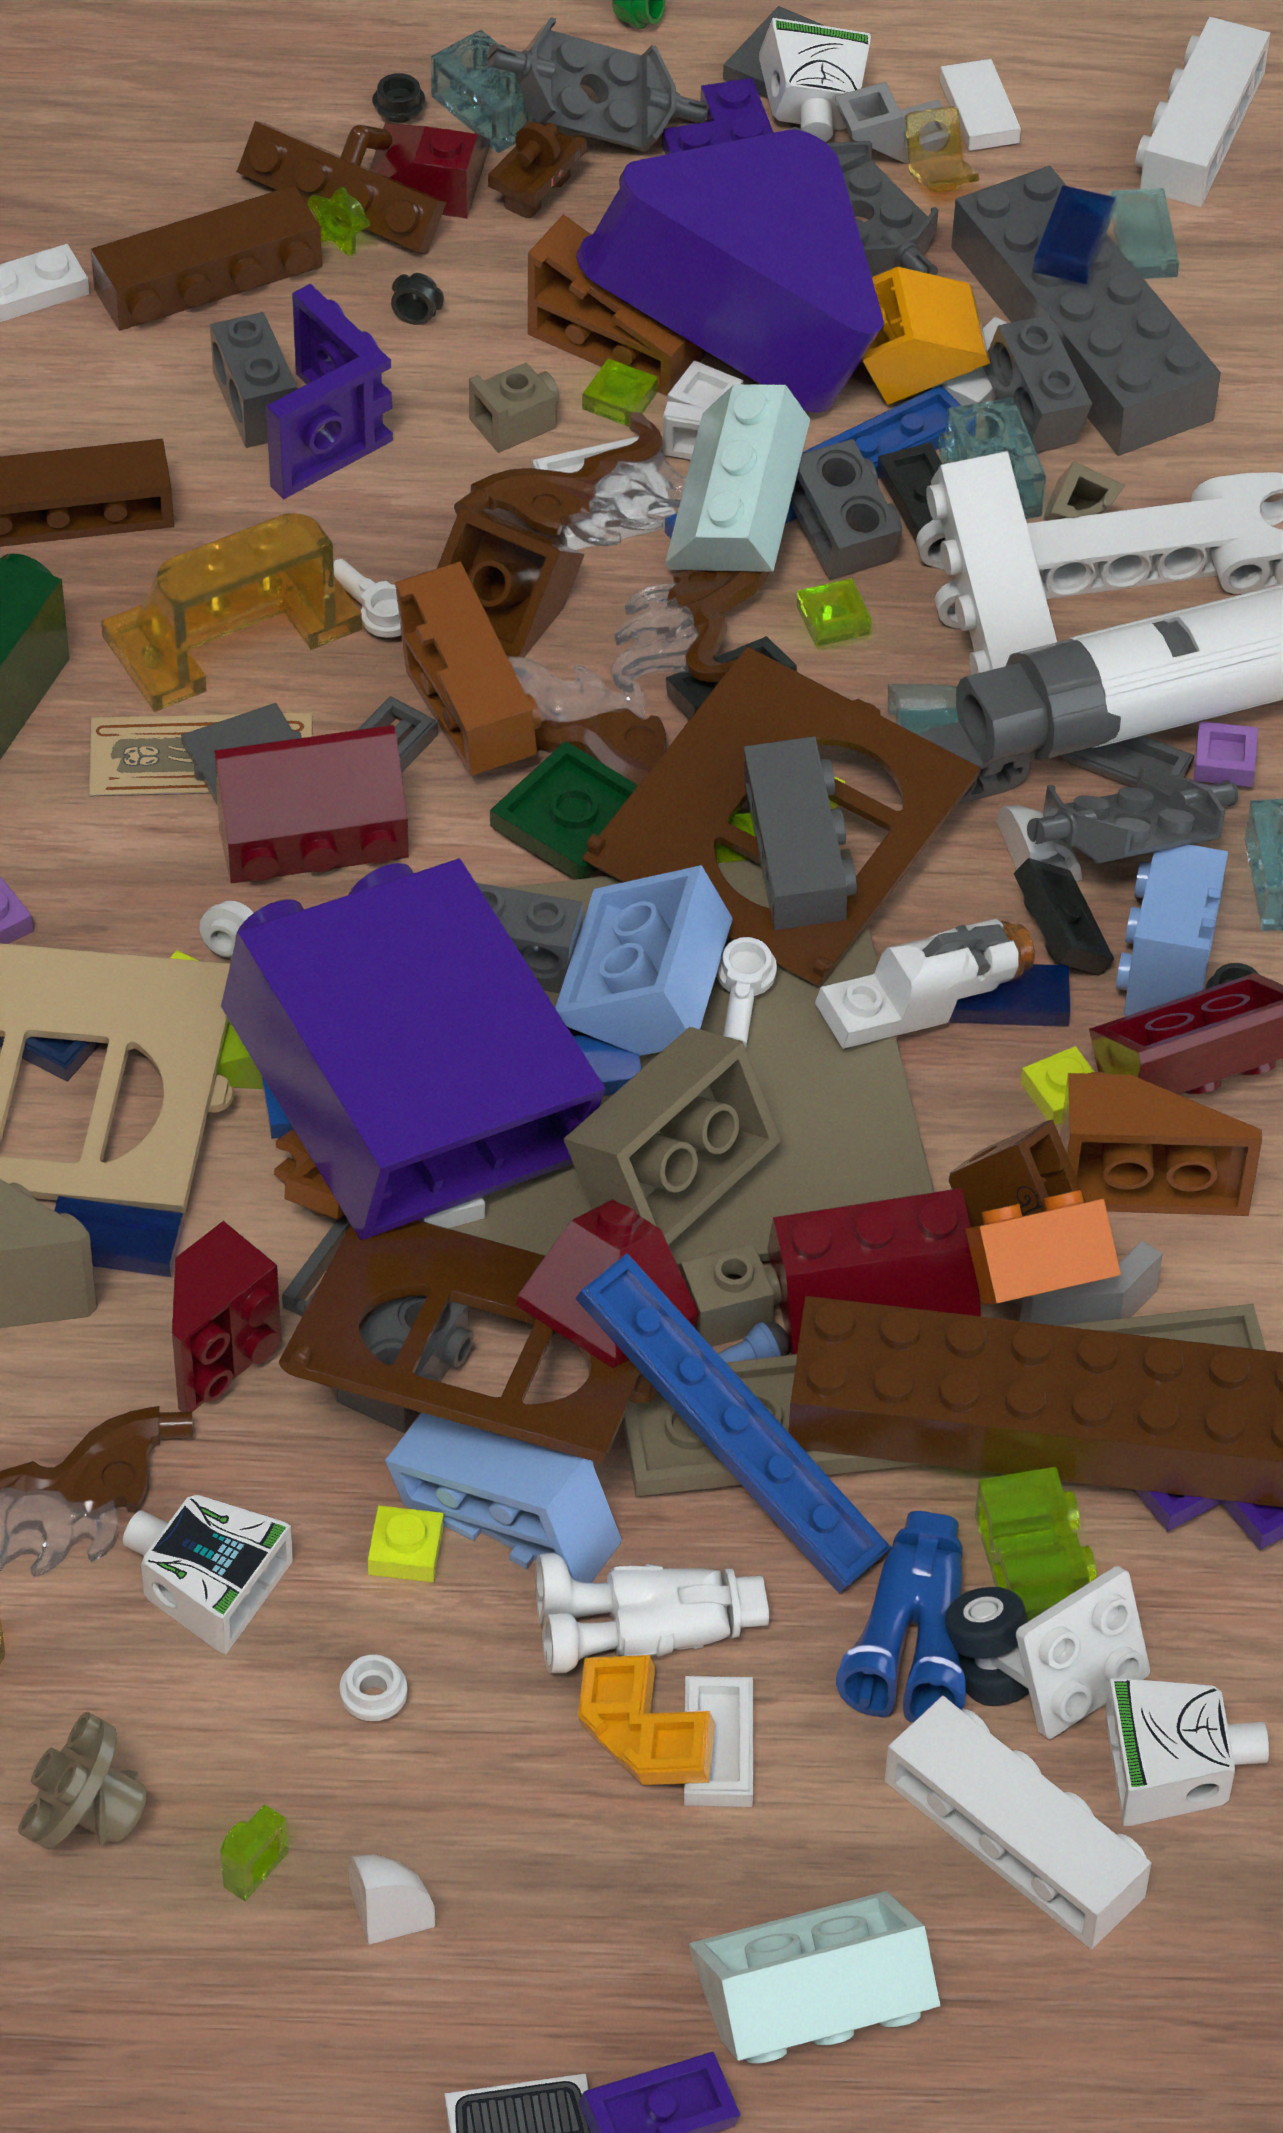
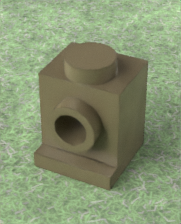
M526 362L486 380H483L479 375L469 378V419L498 453L556 428V403L559 402L560 395L555 380L548 372L544 371L536 374Z

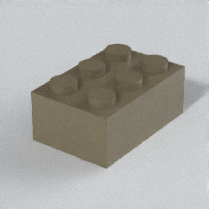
M688 1027L563 1139L592 1209L612 1199L620 1204L629 1206L639 1216L660 1228L668 1245L781 1142L743 1041L693 1027Z

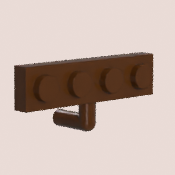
M255 121L236 171L276 190L294 185L305 203L418 253H428L447 203L362 166L361 163L367 148L385 151L392 144V135L388 130L365 125H356L350 130L342 154L339 156L269 124Z

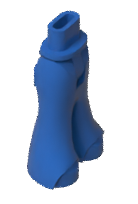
M912 1511L907 1515L905 1528L899 1530L894 1537L892 1548L881 1571L868 1621L858 1641L843 1656L836 1675V1686L841 1698L858 1712L883 1718L892 1712L897 1693L901 1657L910 1624L917 1625L918 1631L913 1662L903 1697V1713L905 1718L909 1722L914 1723L942 1696L960 1710L964 1706L966 1697L965 1676L960 1665L959 1654L955 1650L945 1626L946 1611L950 1604L962 1595L963 1585L961 1561L963 1547L957 1538L959 1523L951 1516L925 1511Z

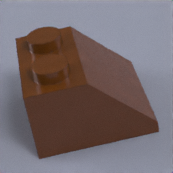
M460 508L437 568L461 561L505 654L523 660L564 609L585 554L486 511Z

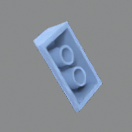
M702 865L593 890L555 1007L567 1027L629 1052L636 1053L639 1056L662 1052L688 1027L700 1029L733 919Z

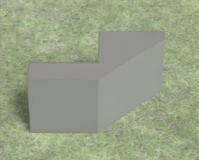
M886 82L835 96V104L852 139L855 141H870L873 149L898 161L908 164L957 150L956 133L939 99L900 110Z
M1142 1240L1119 1263L1121 1273L1119 1276L1023 1297L1019 1321L1057 1326L1132 1317L1157 1292L1163 1254Z

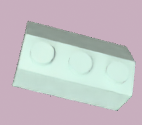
M732 385L702 413L665 565L669 570L774 571L810 423V418L786 385Z
M888 1891L689 1943L691 1957L720 2040L738 2061L743 2059L749 2063L774 2061L783 2057L787 2053L786 2048L810 2041L817 2045L841 2043L853 2037L854 2029L877 2023L884 2027L907 2025L917 2021L921 2017V2011L940 2007L925 1926Z

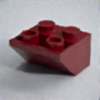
M224 1220L175 1258L172 1342L178 1409L182 1412H193L204 1402L215 1401L223 1395L231 1381L253 1363L260 1364L266 1361L282 1341L277 1264Z

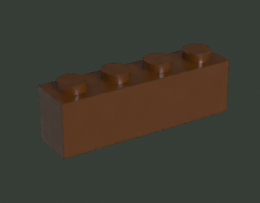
M293 185L91 248L94 290L118 330H125L322 267L321 226Z
M163 438L0 456V547L174 527L172 488Z

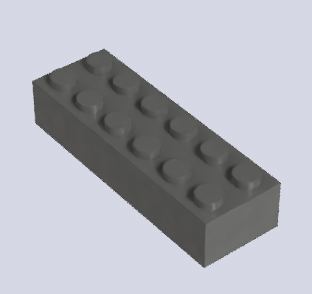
M1051 166L955 199L951 248L1010 322L1049 315L1092 402L1087 418L1117 456L1214 421L1221 372Z

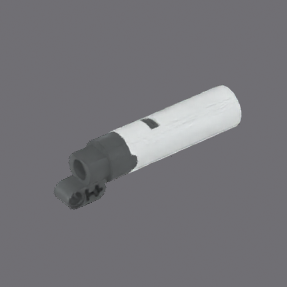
M1283 584L1013 653L1009 656L1005 667L965 676L960 679L956 689L958 722L929 729L920 733L919 736L980 767L979 776L958 803L962 804L1004 793L1015 788L1028 776L1031 769L1030 760L1038 759L1041 761L1088 748H1097L1283 700Z

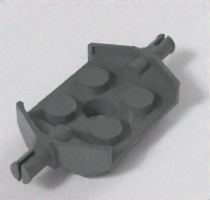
M553 17L537 32L525 50L520 52L493 44L487 55L489 60L487 62L488 67H495L515 73V82H519L521 85L525 110L539 123L544 125L553 123L559 129L633 149L646 151L658 139L667 123L674 117L703 123L708 113V109H706L708 107L707 102L683 97L676 92V86L656 46L651 45L642 55L566 35L551 30L556 24V18ZM580 85L590 87L598 96L599 103L590 101Z
M792 127V129L800 130L798 127ZM870 141L826 143L839 158L854 215L868 219L866 222L856 219L871 277L895 267L937 275L938 268L923 253L927 251L937 231L938 209L936 207L931 208V213L927 216L871 160L872 143Z
M1145 767L1139 769L1137 787H1124L1119 789L1118 794L1102 797L1078 796L1072 803L1064 804L1055 791L1056 787L1048 785L1043 818H1033L1028 822L1027 835L1030 841L1035 842V844L1060 839L1070 846L1072 845L1079 849L1096 864L1184 845L1207 842L1221 838L1225 815L1223 806H1232L1237 802L1238 789L1229 780L1211 785L1199 784L1191 779Z

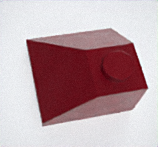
M385 123L383 129L391 133L392 144L385 151L376 150L370 169L447 202L442 215L467 219L489 151L490 139L480 134L452 129Z
M614 1199L569 1222L518 1294L516 1306L611 1368H615L628 1361L629 1358L575 1298L584 1287L625 1254H629L692 1326L697 1323L699 1314L662 1230L639 1216L629 1206L620 1204Z

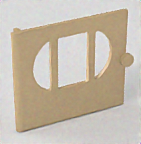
M0 943V1037H5L0 1054V1143L25 1043L29 1037L108 1044L81 1159L78 1162L72 1163L0 1156V1179L8 1184L14 1182L22 1185L37 1199L185 1212L208 1112L216 1113L225 1110L233 1100V1091L228 1079L217 1075L229 1022L221 1008L230 964ZM131 1049H137L154 1064L162 1078L164 1098L160 1115L151 1131L137 1146L124 1155L103 1163L128 1052Z

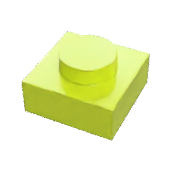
M1074 1046L1023 1067L1020 1083L1046 1120H1053L1055 1125L1062 1123L1068 1073L1088 1074L1094 1072V1070L1078 1048Z
M378 1505L368 1556V1575L434 1583L444 1529V1513Z

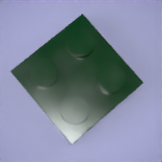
M564 741L490 809V826L576 880L590 878L598 868L581 859L587 852L588 838L593 834L599 836L638 785L567 741Z

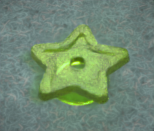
M340 187L330 199L312 195L308 199V205L321 226V242L333 241L346 255L356 253V234L370 226V221L365 217L361 204L354 197L348 195L344 187ZM335 217L340 219L341 224L336 221Z

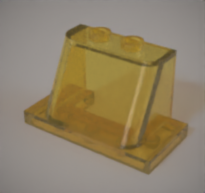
M289 513L168 559L160 566L143 604L101 620L102 637L153 712H157L207 692L206 676L188 650L282 613H285L307 646L312 650L362 630V613L334 576L333 543L313 518L303 514Z

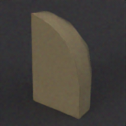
M1073 461L1058 479L1046 507L1043 520L1049 521L1101 514L1113 504L1125 485Z

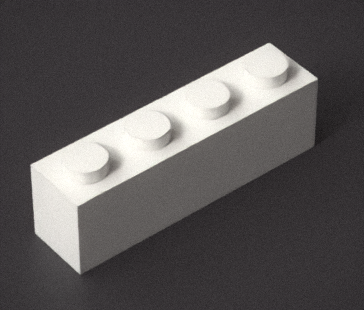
M1209 17L1200 37L1192 35L1185 53V68H1176L1173 73L1168 90L1169 101L1168 103L1160 101L1156 108L1152 122L1153 134L1152 136L1143 135L1135 159V166L1142 168L1140 191L1202 207L1265 74L1270 32Z
M1008 451L940 465L931 480V485L927 486V503L933 520L940 519L946 539V541L941 542L942 562L947 575H955L960 593V596L955 598L956 617L961 630H969L974 652L969 654L971 675L1005 667L1011 654L1056 643L1057 639Z
M942 1696L888 1746L884 1782L1090 1950L1145 1898L1152 1862L1146 1858L1141 1847L1127 1835L1115 1834L1095 1818L1090 1807L1079 1796L1072 1792L1064 1793L1041 1774L1039 1767L1028 1755L1018 1750H1010L990 1734L984 1721L974 1712L967 1709L960 1710Z

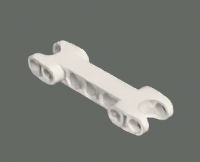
M1242 473L1208 479L1194 490L1191 502L1027 523L1046 600L1218 576L1222 588L1232 594H1246L1282 585L1283 530L1273 526L1283 521V498L1274 502H1264V500L1271 495L1283 493V473ZM940 519L931 520L918 532L916 545L920 558L926 565L944 569L941 546L930 547L933 542L945 538ZM956 579L940 588L934 600L940 620L947 626L961 629L958 624L955 608L950 607L955 603V598L960 596Z

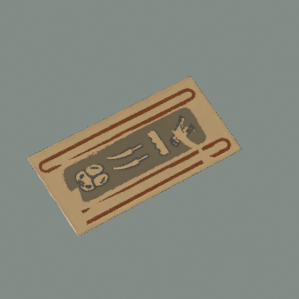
M283 713L293 731L300 732L302 738L312 736V713ZM241 714L91 717L89 796L210 793L203 780L195 779V766L181 743V735Z

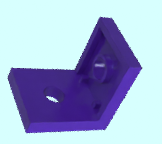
M311 283L292 293L296 375L306 385L266 405L270 487L283 500L393 441V432L383 424V414L392 409V392L382 384V373L391 369V359L379 349L376 341L368 332H361L345 317L341 307L334 300H327Z

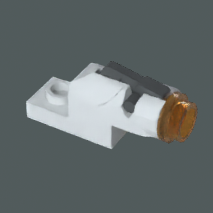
M993 919L966 926L960 925L925 939L887 947L882 953L873 975L823 986L819 990L815 1004L842 1049L946 1024L950 1020L958 999L992 991L999 984L1017 980L1024 971L1030 970L1035 960L1033 940L1024 925L1020 923L1011 924L1006 920L999 921L998 919Z

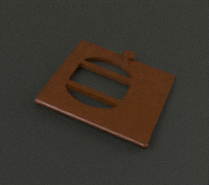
M747 646L599 836L593 834L588 838L587 852L581 859L622 882L702 865L733 918L727 938L733 941L738 938L751 937L762 941L773 954L776 965L817 987H821L980 774V767L881 716L880 710L873 704L860 699L852 701ZM815 736L817 745L849 748L865 754L879 763L894 779L901 794L903 809L896 811L835 779V794L828 795L829 800L889 831V833L856 876L857 894L847 896L846 920L774 930L770 908L745 898L727 882L717 864L714 848L717 844H723L760 864L755 837L729 823L747 800L743 781L744 746Z
M420 1220L364 1240L359 1239L352 1225H350L279 1360L280 1367L294 1377L602 1464L605 1463L629 1403L651 1402L657 1392L655 1387L630 1360L615 1368H611L574 1344L583 1354L589 1368V1377L577 1391L564 1398L540 1404L523 1403L551 1338L557 1333L516 1306L518 1294L545 1258V1255ZM407 1296H426L427 1298L394 1364H384L365 1345L359 1330L360 1322L369 1311L384 1302ZM448 1303H460L534 1325L501 1397L488 1396L414 1374Z

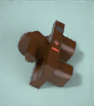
M539 122L525 123L516 132V146L488 174V187L504 194V207L524 218H532L541 209V199L552 188L561 187L571 177V168L587 152V139L581 136L570 137L559 132V129L553 123H547L546 125Z

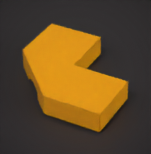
M650 1655L584 1658L578 1718L583 1728L642 1785L709 1783L715 1722L710 1711L651 1713L655 1665Z

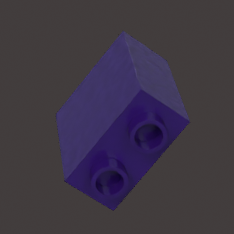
M460 858L416 873L413 872L409 865L404 863L388 864L364 876L354 885L347 896L304 909L296 900L276 901L254 912L239 927L235 937L236 941L221 1008L360 1240L573 1164L563 1139L600 1107L606 1088Z

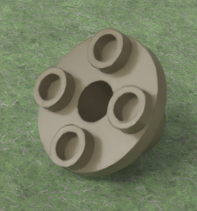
M85 1712L73 1726L67 1743L62 1750L58 1751L51 1747L43 1754L31 1778V1783L40 1789L35 1800L27 1808L18 1828L19 1835L43 1848L50 1849L62 1842L77 1824L98 1835L101 1846L106 1840L109 1842L122 1840L134 1829L145 1808L146 1789L142 1783L136 1781L138 1772L131 1770L118 1771L110 1766L117 1741V1732L113 1725L90 1712Z

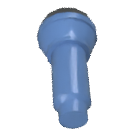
M771 1321L759 1322L754 1325L747 1336L743 1337L742 1342L717 1354L725 1362L786 1356L790 1341L786 1331L779 1324Z

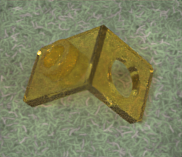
M955 106L914 111L905 115L909 172L915 179L934 192L953 191L960 189L962 184L980 181L979 172L963 160L959 110ZM939 121L947 127V142L937 151H926L922 148L919 141L920 132L927 123Z

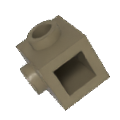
M754 1244L733 1250L719 1249L709 1253L707 1256L681 1262V1275L699 1313L697 1323L693 1327L711 1347L743 1339L754 1325L759 1322H773L774 1305L780 1304L782 1299L781 1289L775 1270L772 1266L763 1267Z

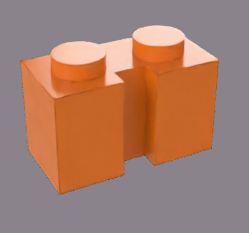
M1082 1190L1043 1198L1046 1211L1022 1216L1020 1204L981 1212L984 1225L965 1230L982 1305L1001 1303L1121 1275L1104 1199L1084 1202Z

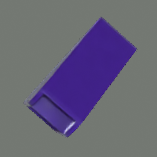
M790 129L636 160L627 164L619 178L620 188L596 230L582 241L577 250V262L584 274L594 283L761 385H786L803 410L813 413L829 410L884 324L841 164L833 149L823 140L808 132Z

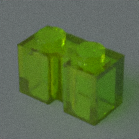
M1056 1467L979 1479L975 1520L995 1587L1011 1590L1022 1599L1028 1621L1097 1578L1095 1559L1090 1546H1080L1077 1533H1072V1531L1078 1530L1080 1527L1076 1497L1073 1491H1063Z

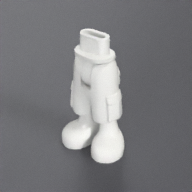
M556 1553L537 1555L535 1573L537 1614L539 1625H543L542 1650L549 1673H567L576 1667L580 1659L614 1649L616 1656L650 1655L651 1657H660L673 1652V1649L703 1648V1645L722 1640L726 1637L730 1639L739 1637L741 1628L768 1626L769 1608L762 1575L735 1577L733 1569H723L721 1576V1571L713 1569H663L659 1565L646 1564L645 1566H617L609 1572L607 1583H586L574 1580L570 1576L566 1562L560 1555ZM605 1613H609L614 1621L600 1623H579L575 1620V1618Z

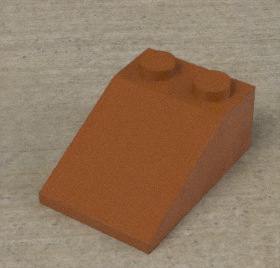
M1091 1072L1088 1074L1068 1073L1060 1138L1086 1202L1104 1199L1107 1212L1249 1216L1262 1144V1129L1133 1075H1116L1104 1072Z

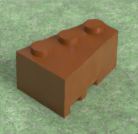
M563 214L528 252V335L667 396L693 361L700 362L704 358V349L590 280L579 267L576 253L582 241L592 234Z
M461 561L395 582L406 673L438 721V724L470 775L473 776L536 755L535 729L541 727V716L538 706L531 694L525 695L515 670L504 652Z

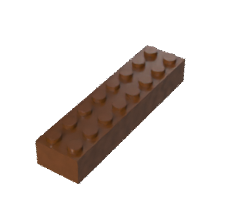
M805 1296L790 1402L788 1433L804 1450L1283 1507V1352Z

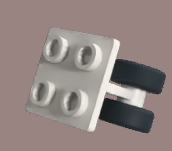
M1120 1566L1113 1567L1030 1621L1027 1620L1022 1599L1013 1591L1001 1587H982L968 1591L956 1598L950 1604L945 1614V1626L948 1636L955 1650L960 1653L959 1661L965 1676L966 1693L976 1702L986 1706L1010 1704L1030 1694L1038 1732L1048 1739L1054 1738L1105 1705L1110 1679L1143 1680L1150 1674V1666L1130 1574Z

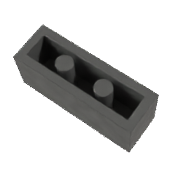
M815 736L744 746L743 781L774 930L846 920L847 896L857 894V883L852 859H842L839 845L846 844V831L841 808L831 809L828 795L835 794V779L831 760H820Z

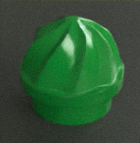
M612 0V7L615 15L622 21L629 23L633 28L643 29L648 24H657L661 20L665 9V0Z

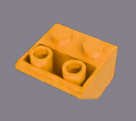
M895 267L872 277L884 324L862 358V361L887 405L909 396H914L921 391L960 375L968 374L977 368L991 363L974 292L969 283L902 267Z

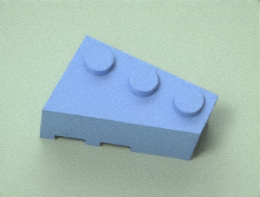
M1184 845L1155 851L1151 863L1140 861L1134 897L1143 898L1141 908L1131 906L1125 937L1126 943L1133 944L1132 954L1121 953L1116 980V989L1127 990L1123 1015L1128 1016L1204 989L1223 889L1228 851Z
M425 1413L419 1415L385 1459L403 1505L415 1510L444 1513V1526L472 1541H475L481 1532L512 1548L509 1560L525 1569H528L534 1560L536 1561L538 1554L556 1553L564 1559L570 1576L574 1580L592 1583L622 1542L594 1469L593 1461Z

